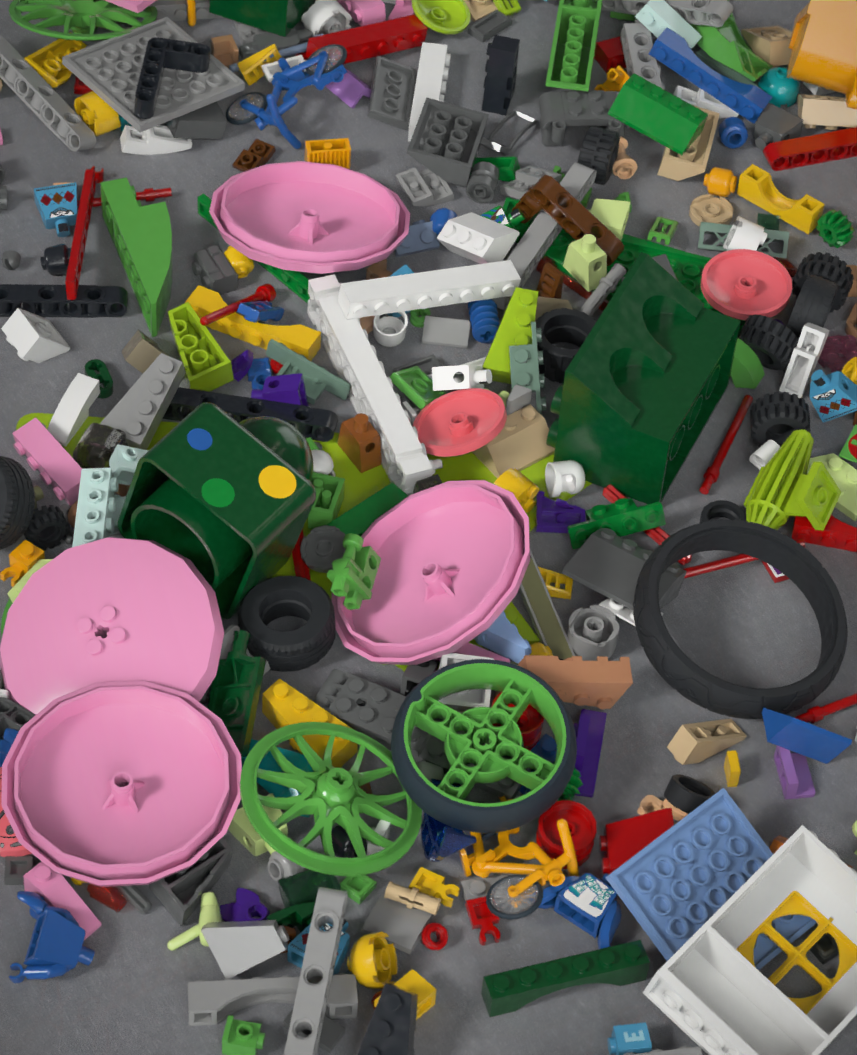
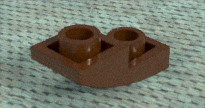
M256 138L248 150L243 149L232 166L242 172L263 166L276 152L275 146Z

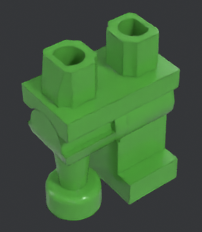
M353 533L344 536L343 547L345 552L343 557L332 562L333 570H328L327 577L332 582L330 591L335 596H345L343 605L348 610L360 609L362 600L371 599V590L381 562V558L372 547H362L363 538Z

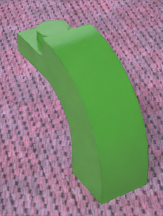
M737 338L731 369L735 388L756 389L765 375L762 364L755 352L741 339Z

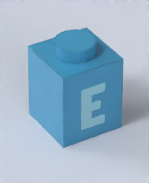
M647 1023L613 1026L612 1035L607 1039L609 1054L623 1055L629 1052L636 1054L651 1052L652 1044Z

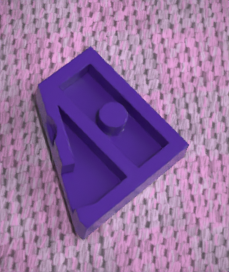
M539 490L537 493L536 532L569 534L568 526L586 521L585 509L576 505H570L559 498L556 501L544 496L543 491Z

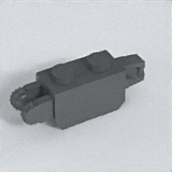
M292 28L286 37L271 32L253 35V42L239 46V53L242 59L245 60L272 44H275L278 50L308 42L309 38H312V32L309 29L295 31ZM295 55L285 57V59L295 57Z

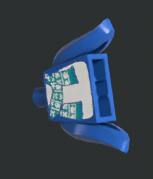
M585 873L581 877H565V881L561 885L552 886L550 884L543 889V899L538 907L542 909L554 908L556 913L594 938L598 936V949L611 947L612 939L618 929L622 916L620 904L616 901L618 894L605 878L609 874H604L600 880L590 873ZM538 892L528 898L532 905L536 902Z

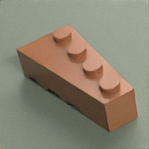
M525 655L518 664V666L531 671L548 683L563 702L573 703L578 706L587 705L598 707L599 709H611L633 683L629 657H620L619 661H608L607 656H597V661H583L582 656H572L565 660H559L558 656Z

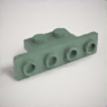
M535 321L531 322L532 344L509 346L511 386L513 389L515 385L531 389L532 392H536L537 411L542 415V411H546V396L541 397L540 389L545 388L544 374H539V365H543V351H538L537 342H542L541 328H536Z
M273 339L269 341L266 355L283 365L276 376L302 373L307 399L310 404L314 405L325 390L344 401L347 399L351 385L343 378L328 372L324 367L309 361L305 356L297 354L284 344Z

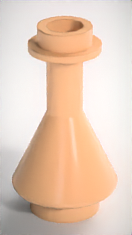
M620 136L619 149L613 164L612 173L620 179H629L636 172L637 163L626 154L625 149L628 146V141Z

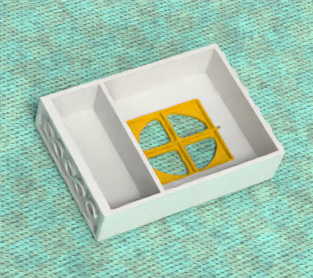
M802 825L655 973L643 994L699 1047L701 1046V1049L708 1055H820L857 1016V871L848 867L834 850L827 848L813 831L808 830ZM787 915H803L814 919L818 927L800 946L795 947L773 928V920ZM759 934L767 935L787 954V959L769 978H766L755 968L754 946ZM824 934L833 936L839 951L838 969L835 977L831 979L826 977L806 958V953ZM798 965L820 984L822 990L810 997L791 998L785 996L775 985L793 966Z

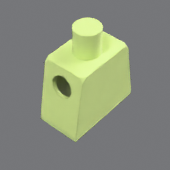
M595 199L591 210H587L617 238L622 240L629 217L631 202Z
M586 234L583 238L569 245L563 267L590 292L596 289L600 284L601 278L607 275V256L596 244V237Z
M272 793L267 795L268 797H274ZM262 805L272 822L283 815L280 809ZM244 808L237 809L228 828L229 832L253 856H259L267 851L270 854L275 852L254 829ZM286 823L278 829L288 837V826Z

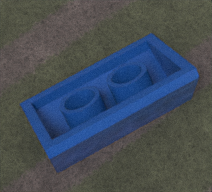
M766 708L762 710L767 742L825 764H828L851 745L852 740L776 711Z

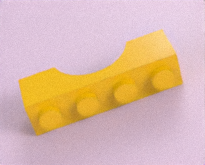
M754 164L740 174L737 195L806 234H810L817 227V221L823 215L824 203L808 194L798 200L787 198L777 190L773 184L771 174Z

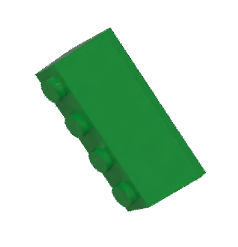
M635 73L624 83L608 111V115L680 155H683L702 133L708 114Z

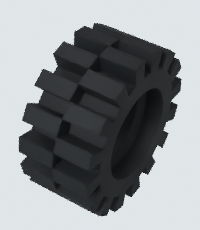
M46 505L42 506V510L34 509L35 513L24 533L27 541L43 551L47 547L49 549L54 548V544L60 545L61 539L65 541L67 538L66 534L70 533V525L62 510L53 505H49L48 509Z

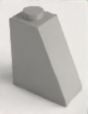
M276 920L209 922L201 929L226 979L285 951L288 947L287 941L290 940L283 925L279 926Z

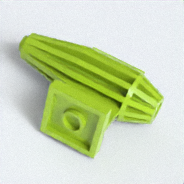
M803 429L793 431L765 467H761L743 504L746 507V521L749 523L753 522L778 530L787 522L789 516H806L815 530L824 531L841 495V491L822 462H813L807 474L814 439L808 431Z

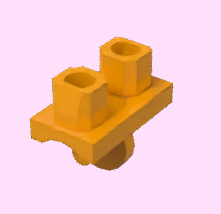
M618 65L616 69L611 68L608 71L607 80L603 85L598 84L594 90L620 92L624 83L631 76Z

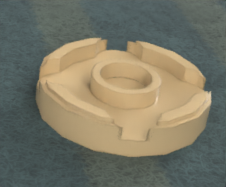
M712 194L700 195L692 201L689 216L697 226H700L701 222L729 225L732 221L733 207L723 197L719 196V198H716Z

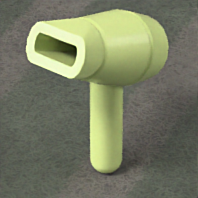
M206 892L201 895L199 924L169 940L167 943L169 950L174 951L198 936L200 943L203 946L209 947L201 929L209 922H222L219 904L214 892Z

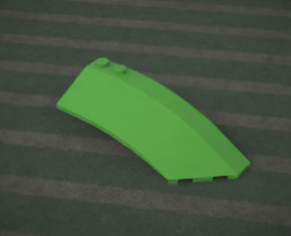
M733 13L730 14L722 27L690 24L702 36L697 44L711 58L754 82L773 67L755 55L749 48L738 29Z

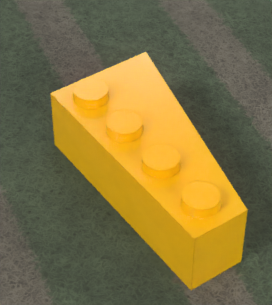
M280 678L262 693V713L276 729L303 722H325L351 728ZM302 735L310 747L323 759L330 735ZM335 736L331 754L332 766L341 768L358 752V744ZM294 738L288 739L292 748L303 754Z

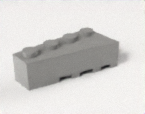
M161 353L97 426L101 437L124 446L147 450L186 373L183 362Z

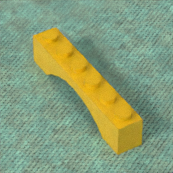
M200 285L196 287L185 301V303L189 302L200 319L205 315L228 306L218 292ZM237 312L206 325V327L266 350L269 341L273 339L284 344L297 354L305 356L309 361H312L321 346V332L301 324L277 326L259 322L255 323L244 319V316L239 315Z

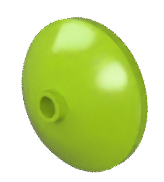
M412 0V7L418 19L425 26L438 33H460L466 29L470 22V11L464 0Z

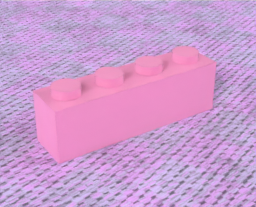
M34 418L12 433L16 442L13 446L20 456L25 455L27 457L26 460L34 471L39 470L40 477L47 486L51 484L54 487L53 491L58 499H64L71 506L78 500L82 468L37 418Z

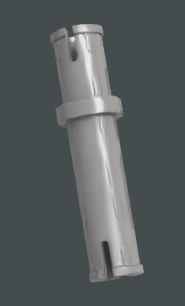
M615 263L610 272L601 278L600 284L579 311L592 316L605 298L615 291L616 285L627 273V270L622 265Z

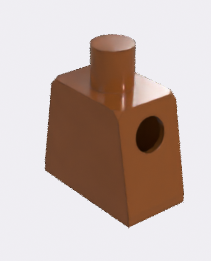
M363 413L356 414L355 417L343 421L338 438L339 447L360 473L382 465L380 435L368 421V416Z

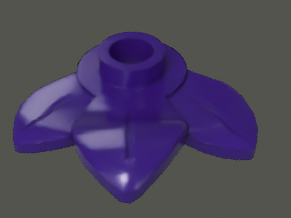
M237 888L235 903L219 906L221 918L224 922L267 920V916L270 915L269 910L260 903L259 896L245 888Z

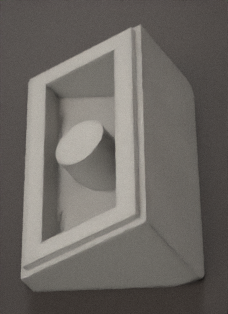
M425 316L422 343L467 349L471 322L469 320Z
M519 385L513 387L506 403L507 415L531 404V389Z

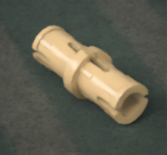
M392 881L388 883L384 895L386 899L388 898L407 905L408 909L412 910L414 907L431 913L436 916L441 904L440 898L421 893L418 888L413 887V889H409Z

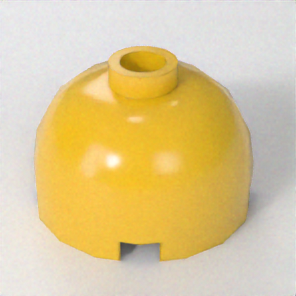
M382 931L364 935L356 940L347 958L348 970L356 976L359 984L372 989L384 988L385 983L394 984L395 981H391L392 975H397L398 971L394 944L387 943L384 937L389 936Z

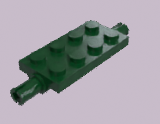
M239 630V634L238 631H234L231 652H228L226 659H219L217 674L212 682L207 708L222 719L241 757H247L266 660L261 656L250 657L246 654L250 633Z

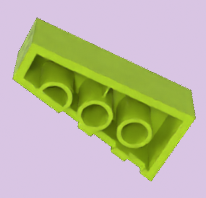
M189 302L169 310L168 316L180 360L183 362L186 371L185 377L189 389L210 392L233 381L231 361L206 326L200 323L199 316Z

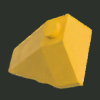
M58 39L25 57V60L52 88H56L67 82L72 74L62 64V57L84 49L87 45L82 41Z

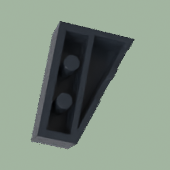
M495 35L493 42L488 43L486 55L489 56V59H487L485 65L487 75L484 80L483 88L485 89L481 111L507 115L516 86L520 39Z
M385 983L357 1055H414L413 1046L414 1031H416L418 994L396 985Z

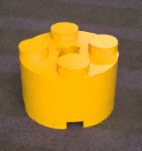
M91 91L75 99V112L81 116L82 121L93 131L95 137L121 127L118 113L95 92Z
M509 468L494 482L495 485L512 492L526 513H529L534 508L536 501L533 499L540 488L517 469Z

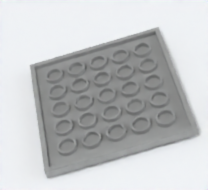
M168 17L133 29L130 33L107 39L62 57V64L140 133L245 90V82L210 53L209 69L206 72L197 73L165 68L153 117L149 119L136 117L134 114L135 93L148 41L151 38L159 37L198 43Z

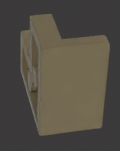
M139 329L121 351L125 361L141 373H144L161 353L169 356L158 347L155 341Z

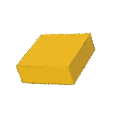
M736 750L727 751L724 762L728 787H737L741 774Z

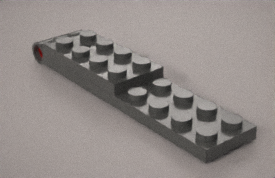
M333 669L312 701L352 729L373 738L391 750V735L394 721L406 696L352 673H344L341 670ZM435 718V719H433L434 721H437V722L444 721V720H442V719H440V718ZM414 726L411 738V750L414 760L438 765L447 774L451 765L445 753L444 742ZM457 731L456 733H458V734H465L466 732H464V731ZM502 756L506 760L512 759L510 756ZM467 763V764H465V765L468 766V767H474V766H476V765L473 764V763ZM527 768V769H524V770H526L527 772H530L532 769H531V768ZM506 777L497 782L476 783L474 786L499 797L505 796L506 800L516 797L522 785Z

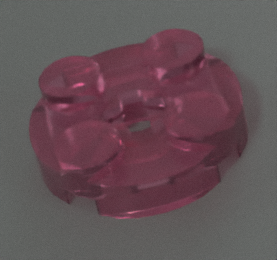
M852 335L827 337L818 360L820 366L824 369L825 366L832 369V373L836 371L841 372L850 359L857 357V339Z

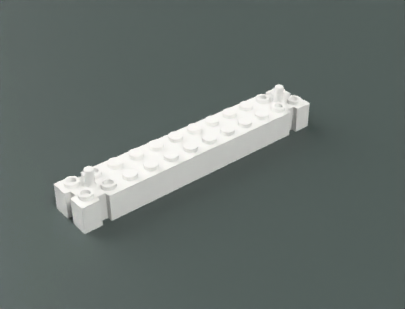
M335 274L308 280L310 300H308L307 313L313 325H316L317 331L321 332V342L338 376L351 385L348 396L356 413L366 414L369 418L368 421L380 435L382 465L390 482H393L408 496L433 487L432 475L435 474L436 469L442 468L441 459H428L425 445L419 442L415 426H411L409 414L406 409L403 410L400 396L393 390L391 378L386 377L382 361H378L375 347L370 345L367 331L362 329L360 325V318L346 319L337 300L341 282H338Z

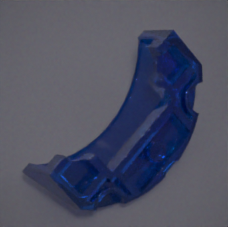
M432 778L430 780V782L434 784L436 787H438L442 781ZM458 783L451 784L453 787H461ZM424 812V819L421 825V842L424 855L428 860L439 862L477 842L475 836L466 835L463 833V830L441 823Z

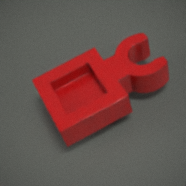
M492 895V904H493V906L496 908V905H495V902H494V899H493V895ZM486 896L466 900L465 906L472 929L480 928L481 930L479 934L480 944L482 946L486 944V934L493 935L495 942L498 943L500 931L493 925L498 924L500 919L488 909Z

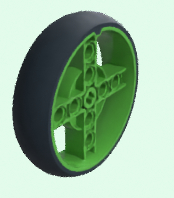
M473 659L442 667L428 675L411 690L400 706L394 721L391 735V754L394 768L402 787L424 812L437 821L456 829L478 833H495L518 828L533 821L546 812L559 799L574 771L577 743L570 713L564 702L548 683L531 671L509 662ZM472 689H489L502 692L492 708L476 707L463 713H459L438 701L453 693ZM506 704H514L515 707H508ZM529 704L544 717L553 731L557 745L554 764L524 748L523 738L516 723ZM435 718H440V719H442V720H444V721L437 722V721H434L433 719H435ZM494 723H499V724H501L502 726H501V727H495V726H493L492 724H494ZM414 726L444 742L445 753L451 768L438 787L422 774L415 763L411 750ZM457 731H464V732H466V733H465V734H458V733H456V732H457ZM502 756H510L512 759L506 760ZM467 763H473V764H475L476 766H474V767H468V766H466L465 764H467ZM531 768L534 769L535 772H527L524 769ZM506 777L532 790L516 799L499 803L465 801L476 783H493ZM453 783H459V784H461L462 786H461V787H453L451 784H453Z

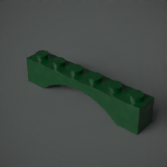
M636 940L483 976L481 995L489 1017L515 1012L542 996L572 986L595 983L624 986L647 980L650 961L642 941Z

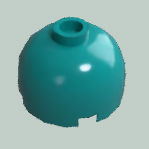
M783 67L767 70L761 76L758 83L759 88L773 97L770 103L779 108L781 105L787 104V107L795 104L800 92L799 81L788 78V69Z

